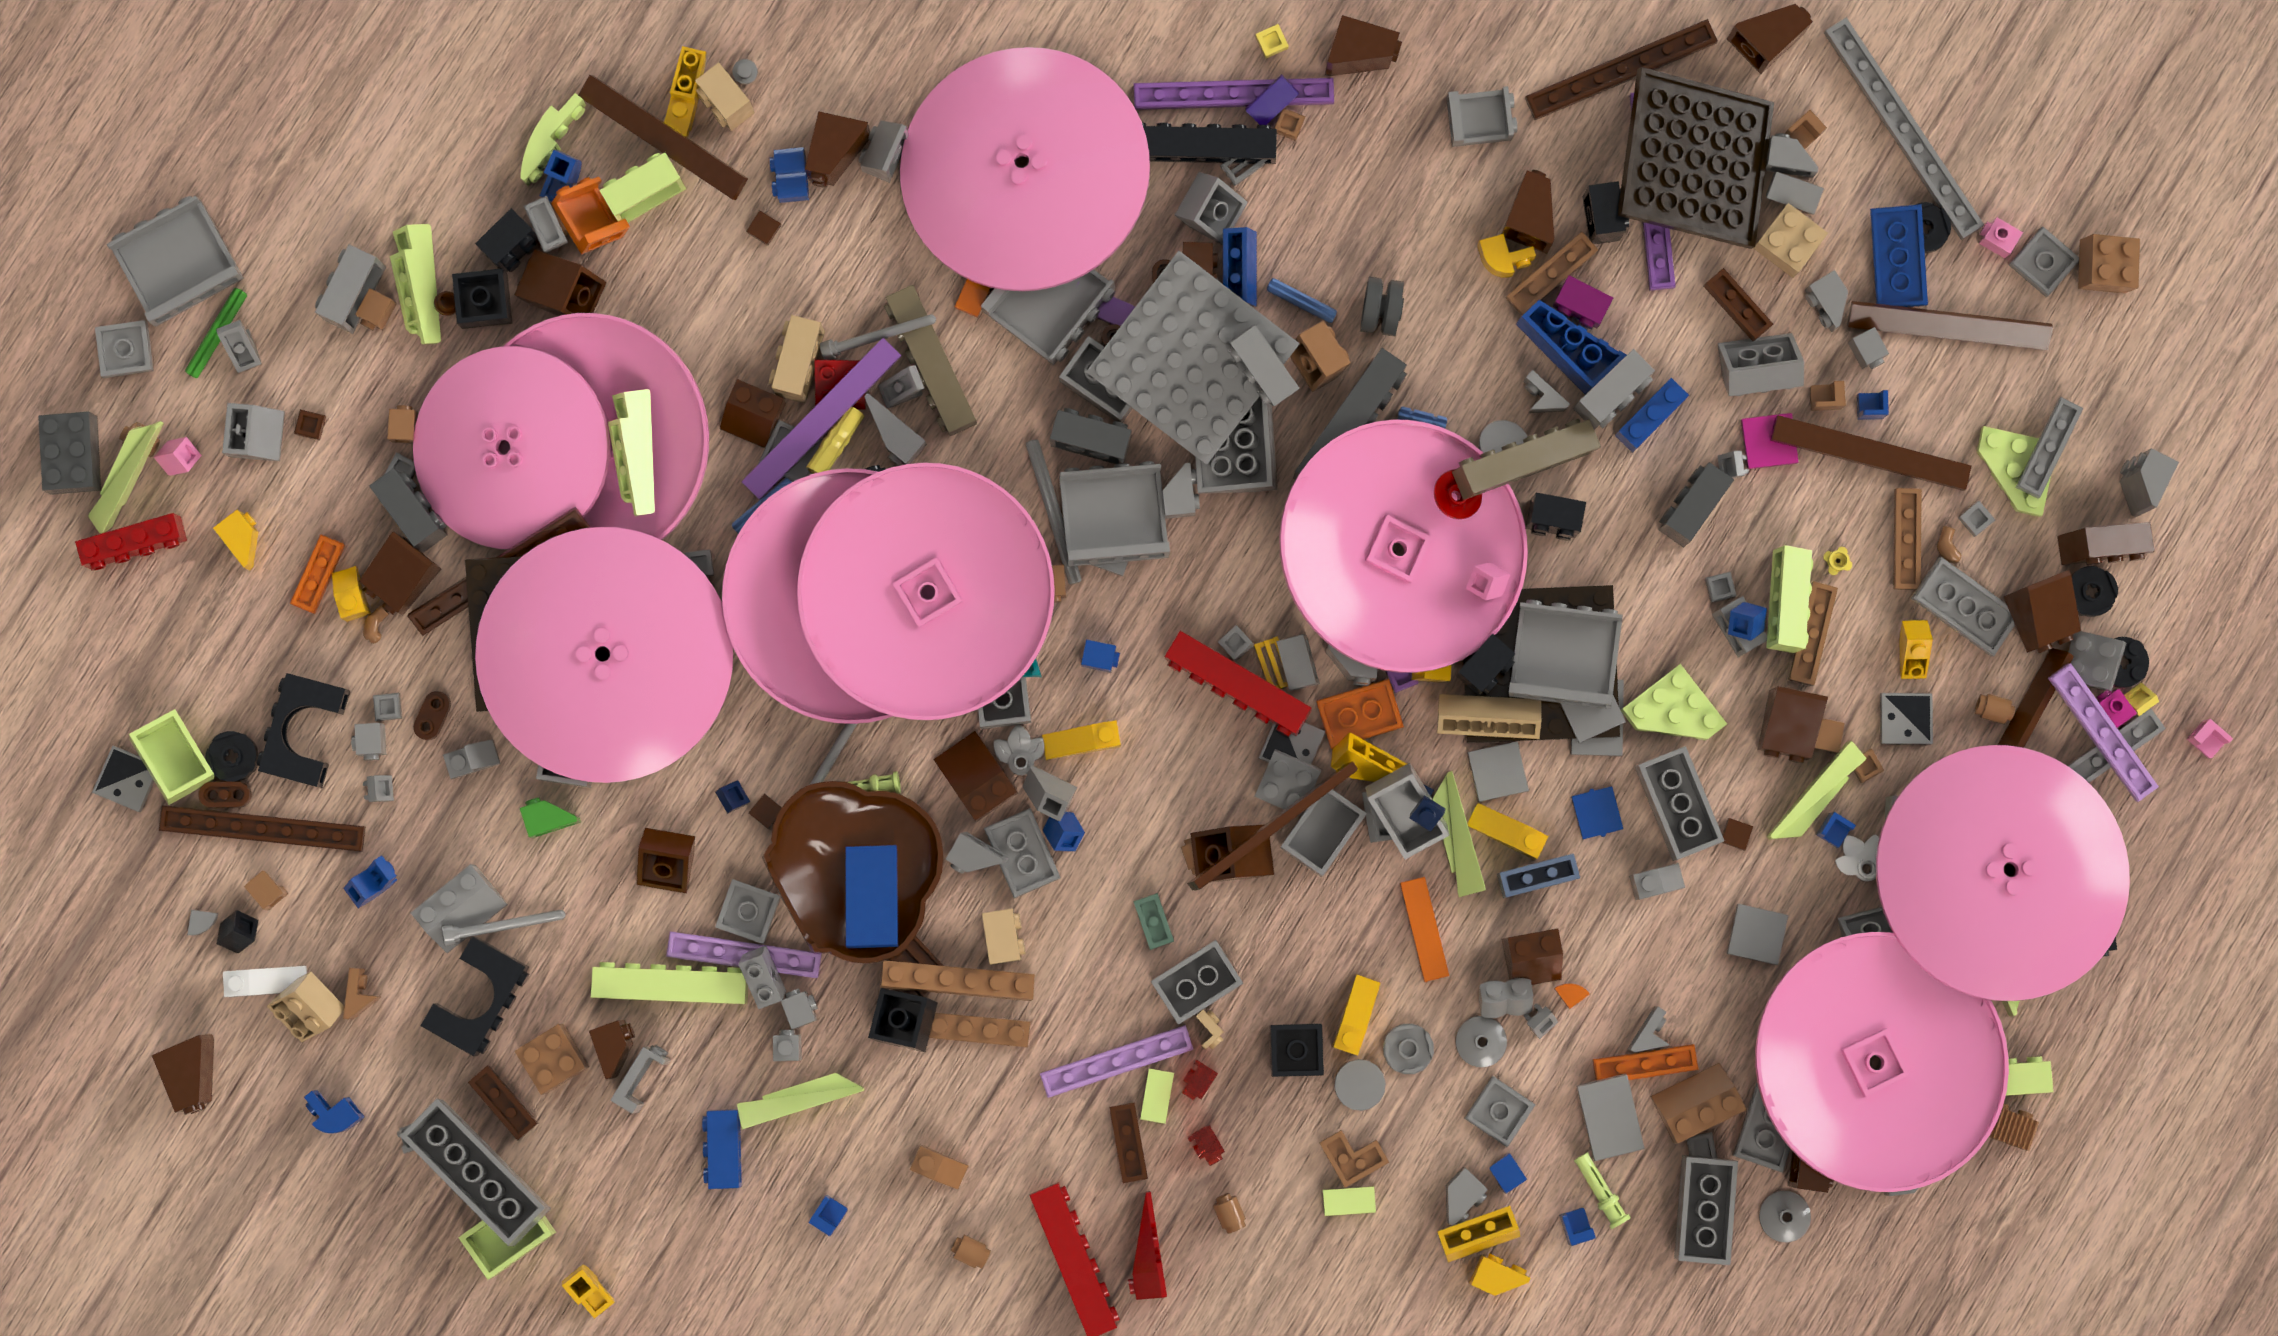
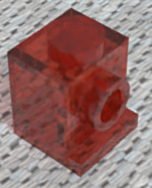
M1196 1059L1194 1064L1198 1067L1196 1070L1190 1068L1184 1077L1183 1082L1186 1085L1181 1093L1192 1100H1195L1196 1097L1202 1100L1218 1073Z
M1210 1125L1187 1137L1189 1142L1195 1140L1197 1144L1192 1147L1200 1160L1205 1157L1209 1166L1223 1159L1221 1154L1225 1151Z

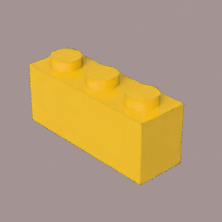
M1510 1206L1437 1232L1448 1263L1521 1237Z

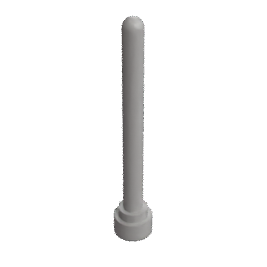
M930 314L841 342L830 339L820 343L821 353L824 360H834L843 351L873 343L882 338L886 339L932 325L936 322V317Z
M845 724L810 784L824 781L857 724Z
M556 910L463 928L452 927V924L441 926L444 946L455 945V942L460 941V938L562 920L566 914L563 910Z

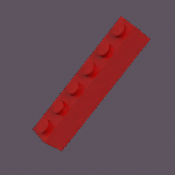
M1179 631L1164 656L1169 661L1167 666L1179 673L1181 670L1191 674L1189 679L1201 686L1203 682L1212 687L1211 692L1221 698H1224L1225 695L1234 700L1232 704L1243 711L1249 708L1256 713L1254 717L1265 724L1271 721L1277 725L1276 730L1287 737L1290 734L1298 735L1312 711L1310 706L1182 631Z
M1059 1182L1031 1193L1029 1196L1086 1335L1099 1336L1116 1329V1321H1119L1120 1318L1115 1306L1109 1307L1106 1297H1109L1110 1294L1105 1282L1100 1283L1096 1273L1100 1272L1095 1258L1090 1259L1086 1249H1089L1090 1245L1085 1233L1079 1234L1077 1225L1081 1223L1076 1211H1070L1067 1201L1071 1199L1066 1187H1060Z

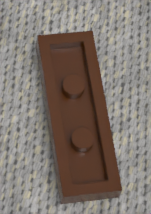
M1724 268L1703 285L1752 342L1773 325L1771 320Z
M489 1065L468 1082L517 1141L539 1124Z
M1135 1102L1109 1107L1122 1182L1128 1183L1148 1179Z

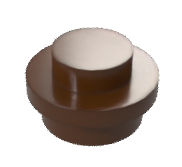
M444 291L435 297L434 308L438 313L445 316H451L456 313L454 293Z

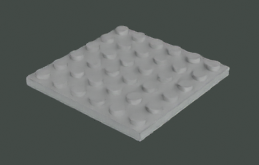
M1178 250L1086 373L1207 465L1259 398L1257 392L1261 390L1256 382L1251 384L1242 372L1246 369L1241 361L1236 363L1228 352L1231 348L1229 343L1256 325L1283 365L1300 343Z

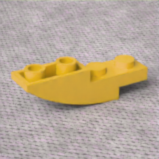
M682 46L670 90L671 97L664 123L688 138L689 131L692 130L699 95L695 91L698 89L695 80L704 74L707 52Z

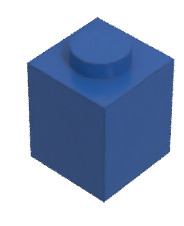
M1086 640L1081 667L1111 673L1112 667L1117 668L1120 653L1116 652L1115 645Z

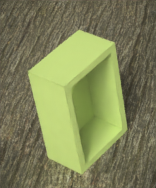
M657 153L649 157L646 164L628 169L625 172V176L620 179L614 178L607 181L603 185L604 188L599 191L617 221L626 219L629 223L686 190V187L666 153L661 155Z
M175 709L129 734L132 745L168 805L201 788L205 783L214 781V773Z
M544 1216L515 1246H508L483 1220L458 1238L487 1280H489L557 1232Z

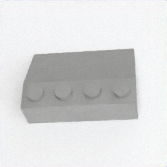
M1259 396L1207 465L1195 456L1199 494L1278 490L1271 403L1266 405Z

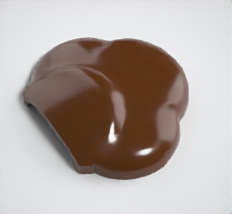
M827 781L810 784L801 788L783 805L772 828L771 844L767 847L762 859L785 906L812 953L825 954L829 952L831 955L842 960L854 963H875L890 959L899 954L918 933L924 920L926 900L934 892L941 878L944 857L942 839L936 824L929 814L911 799L889 791L868 792L848 782ZM897 845L898 947L846 948V847Z

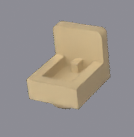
M1201 1010L1195 1017L1212 1034L1201 1046L1204 1049L1208 1046L1214 1049L1223 1040L1220 1035L1224 1032L1217 1025L1220 1020L1211 1010L1207 1013Z

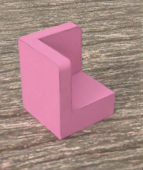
M187 437L167 441L154 458L167 475L172 476L189 472L202 455Z
M1490 562L1476 565L1472 570L1466 589L1484 600L1501 597L1510 573Z
M2207 719L2199 724L2187 740L2210 759L2214 757L2224 744L2230 743L2233 738L2214 721Z

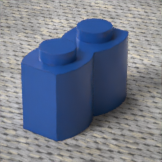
M804 147L774 150V157L769 158L771 172L776 173V181L772 182L773 197L778 196L779 203L809 200Z

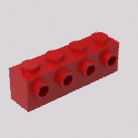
M171 513L75 541L81 566L95 571L105 568L106 564L130 561V557L154 554L155 550L161 548L172 549L178 547L179 543L187 541L181 517Z

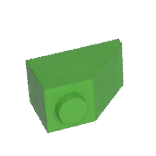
M540 798L528 800L525 802L526 806L520 808L528 837L530 838L539 837L581 823L579 817L548 801H541Z

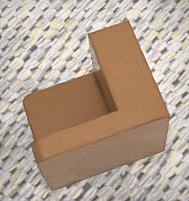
M1809 110L1785 134L1790 135L1792 139H1797L1803 148L1806 149L1823 134L1827 127Z
M1834 381L1829 385H1812L1810 387L1811 411L1841 410L1846 406L1844 381Z
M1822 719L1815 749L1830 751V754L1839 753L1845 723Z
M261 871L244 886L263 910H270L289 894L283 886L277 885L266 871Z

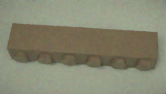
M913 285L886 297L888 304L884 308L889 319L895 318L897 324L927 316ZM929 325L897 335L900 342L906 341L909 349L905 353L910 364L916 363L920 371L918 373L924 386L926 385L930 393L926 398L931 409L937 408L940 414L937 422L942 432L947 431L949 436H953L977 425L974 414L933 326Z
M1579 419L1565 424L1566 428L1559 430L1557 426L1545 431V436L1538 438L1537 434L1523 439L1524 443L1520 445L1512 442L1501 447L1503 451L1495 453L1493 449L1481 454V459L1474 461L1473 457L1459 462L1460 467L1454 470L1452 474L1463 500L1589 455L1601 448L1590 419L1581 423Z

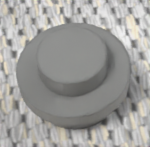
M742 59L735 63L732 73L738 83L746 85L752 83L757 78L758 70L754 62Z

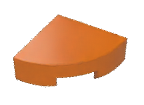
M1562 984L1554 988L1568 1009H1571L1590 995L1585 988L1577 984Z

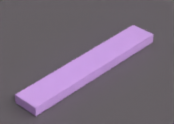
M2067 663L2048 677L2134 800L2139 802L2159 787L2072 664Z
M670 932L666 957L739 967L738 963L743 954L767 946L778 973L819 978L822 953Z
M1186 1025L1042 1072L1040 1076L1049 1098L1194 1049Z

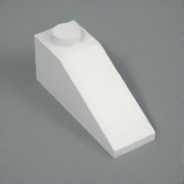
M307 966L223 971L224 997L280 994L296 979L307 974Z

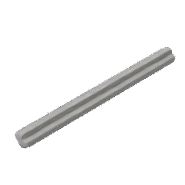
M1037 439L1028 441L1026 447L1068 583H1079L1082 579L1078 566L1068 567L1063 517L1040 443Z

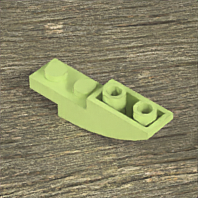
M576 93L559 111L551 105L536 125L528 141L521 166L520 178L527 186L532 182L536 183L543 175L542 170L548 164L553 150H561L555 140L564 137L568 132L569 124L573 120H578L584 114L586 104Z

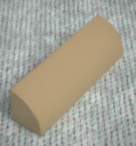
M1439 694L1437 734L1540 739L1541 700Z

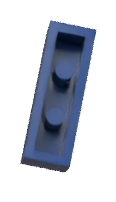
M1248 227L1224 228L1223 285L1252 307H1257V232Z
M1670 378L1616 433L1615 437L1633 453L1686 400L1689 394Z
M738 1110L707 1111V1116L702 1118L703 1132H707V1142H703V1157H708V1168H704L703 1171L704 1183H708V1189L741 1188V1125Z

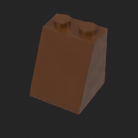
M1795 3L1738 22L1730 32L1727 40L1762 74L1805 34L1813 21L1810 19L1811 15L1803 7L1799 8Z
M1342 15L1328 58L1325 75L1336 76L1389 69L1391 61L1396 63L1402 45V41L1398 40L1400 32Z
M818 111L805 166L809 181H812V185L826 188L827 185H835L869 141L870 128L868 122Z
M1527 170L1501 234H1504L1506 239L1527 247L1533 246L1535 250L1547 254L1554 242L1551 179L1546 178V174L1541 171L1532 170L1531 172Z
M534 249L514 295L530 305L557 316L575 313H594L607 282L582 265Z
M393 531L359 582L365 586L362 590L373 599L378 596L384 601L381 606L392 615L397 612L403 616L441 571V568L413 547L405 538Z
M2069 570L2004 596L2027 653L2037 650L2039 654L2052 649L2051 643L2058 641L2059 645L2074 640L2072 635L2081 631L2073 582Z
M1779 686L1769 690L1758 750L1764 751V756L1779 758V754L1789 756V761L1804 763V760L1812 759L1828 697Z
M1264 825L1228 826L1190 833L1195 876L1199 875ZM1270 837L1211 882L1274 875Z
M1558 928L1501 939L1509 980L1525 978L1531 980V985L1562 980L1563 950Z
M198 1035L152 1055L174 1112H184V1115L206 1109L205 1104L212 1101L213 1035Z

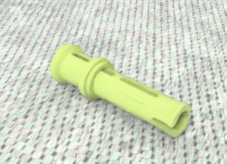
M898 771L893 772L892 775L877 776L874 774L869 779L848 782L868 792L889 791L897 794L901 793Z
M1587 1152L1576 1158L1574 1162L1598 1199L1599 1210H1603L1611 1223L1609 1227L1613 1229L1631 1218L1630 1215L1625 1214L1618 1202V1195L1612 1194L1589 1153Z

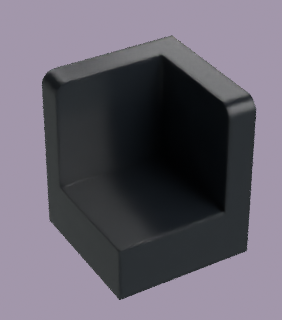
M236 910L220 923L216 944L235 953H240L255 941L259 920Z

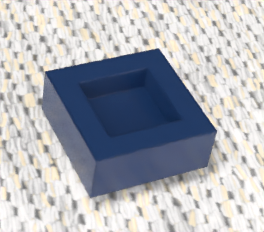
M738 780L715 791L727 814L750 803Z
M1424 795L1410 813L1409 819L1431 832L1445 814L1446 808Z

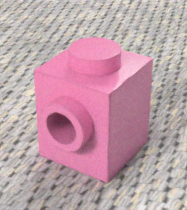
M1997 217L1991 223L1987 221L1980 231V235L1983 237L1979 244L2005 259L2011 254L2023 232Z

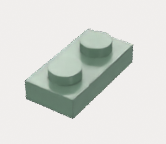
M1158 893L1133 901L1150 950L1174 942Z

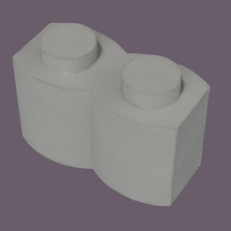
M1515 978L1506 983L1502 981H1488L1481 984L1479 989L1481 1016L1485 1018H1498L1505 1014L1520 1016L1530 1013L1533 1006L1531 980Z

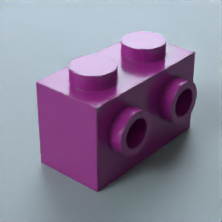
M1568 275L1553 307L1557 308V311L1567 318L1572 316L1578 319L1579 324L1588 329L1593 327L1597 329L1614 298Z

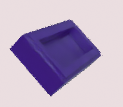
M1281 74L1245 110L1259 125H1267L1299 94V91Z

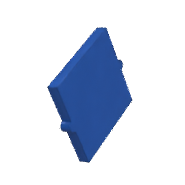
M1612 786L1595 791L1590 789L1587 793L1571 797L1582 840L1599 835L1605 837L1607 833L1623 830Z

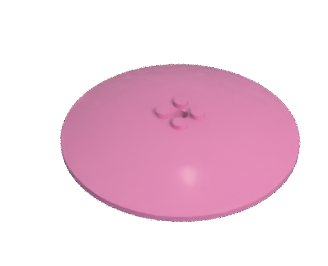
M1024 47L996 51L978 57L950 73L928 94L918 108L910 123L909 135L904 140L901 153L900 184L903 201L913 227L926 247L944 265L960 276L987 287L1008 291H1035L1056 287L1084 276L1101 265L1120 247L1132 231L1140 216L1149 186L1150 155L1147 137L1138 113L1127 95L1115 81L1091 63L1074 55L1046 48ZM1019 157H1027L1029 163L1026 167L1019 168L1015 165Z
M597 313L561 315L537 323L516 335L503 347L514 346L536 349L557 357L570 365L585 379L596 394L603 408L607 424L609 421L618 419L612 395L636 390H650L655 512L635 516L632 503H625L621 498L610 438V461L605 483L599 497L584 519L590 528H624L663 540L678 526L696 499L703 482L709 453V428L704 401L697 383L682 359L668 344L649 330L628 320L611 315ZM503 440L499 445V451L504 455L510 450V444L506 440Z
M1412 420L1378 421L1359 426L1333 439L1320 449L1299 473L1290 489L1281 518L1279 544L1282 570L1293 601L1304 619L1325 642L1338 652L1366 666L1384 671L1399 673L1432 671L1449 666L1470 656L1484 644L1492 633L1496 635L1505 624L1520 596L1525 579L1528 556L1525 523L1512 488L1507 484L1482 493V502L1478 511L1471 517L1461 520L1450 518L1442 513L1434 499V486L1437 479L1445 472L1459 468V462L1471 457H1473L1474 461L1481 459L1480 455L1483 452L1456 433L1429 423ZM1452 493L1453 499L1457 501V495ZM1394 543H1400L1403 546L1404 554L1402 556H1397L1393 553L1392 546ZM1490 562L1510 573V577L1501 597L1484 600L1467 590L1466 586L1474 566Z
M914 463L891 467L859 481L846 490L826 510L811 533L801 559L797 589L798 609L803 631L815 658L829 677L848 695L862 704L888 715L913 720H938L964 715L993 702L1014 686L1030 668L1044 644L1052 620L1055 595L1054 573L1050 555L1037 525L1028 512L1012 495L990 479L964 468L941 463ZM926 585H931L935 589V595L930 600H925L921 596V590Z
M848 468L828 470L800 478L784 486L764 501L746 521L731 548L725 567L722 590L723 614L727 633L740 662L754 681L775 700L800 714L821 721L858 724L893 717L870 708L848 695L824 671L815 658L803 631L797 596L801 559L816 524L832 503L846 490L859 481L877 473V471ZM926 585L921 590V596L925 600H930L935 595V589L931 585Z
M594 527L570 531L553 537L527 552L509 568L494 588L484 608L477 633L475 660L477 678L485 705L495 724L516 749L536 764L558 775L587 782L610 783L628 781L655 773L680 759L703 738L717 718L727 696L733 670V646L727 633L723 603L711 582L693 561L670 544L651 535L617 527ZM604 646L609 649L610 657L602 662L596 658V650Z
M2008 745L1974 747L1946 756L1928 766L1902 790L1893 803L1880 833L1876 855V882L1879 899L1887 922L1900 945L1933 978L1952 989L1981 999L1995 1001L2033 999L2051 994L2075 982L2091 970L2111 946L2120 929L2128 902L2130 876L2127 850L2120 828L2106 802L2082 776L2067 765L2043 753L2022 747ZM2006 863H2010L2015 867L2016 872L2013 877H2008L2004 873V865Z
M1890 932L1858 933L1841 937L1823 944L1796 962L1783 976L1768 999L1761 1016L1756 1038L1755 1068L1757 1083L1767 1114L1787 1146L1812 1169L1840 1184L1860 1190L1873 1192L1907 1191L1930 1185L1952 1174L1967 1163L1988 1139L1998 1121L2007 1092L2009 1075L2007 1043L2002 1023L1992 1001L1964 994L1933 978L1907 954L1894 933ZM1873 1055L1881 1060V1067L1878 1070L1872 1069L1869 1064L1870 1058Z

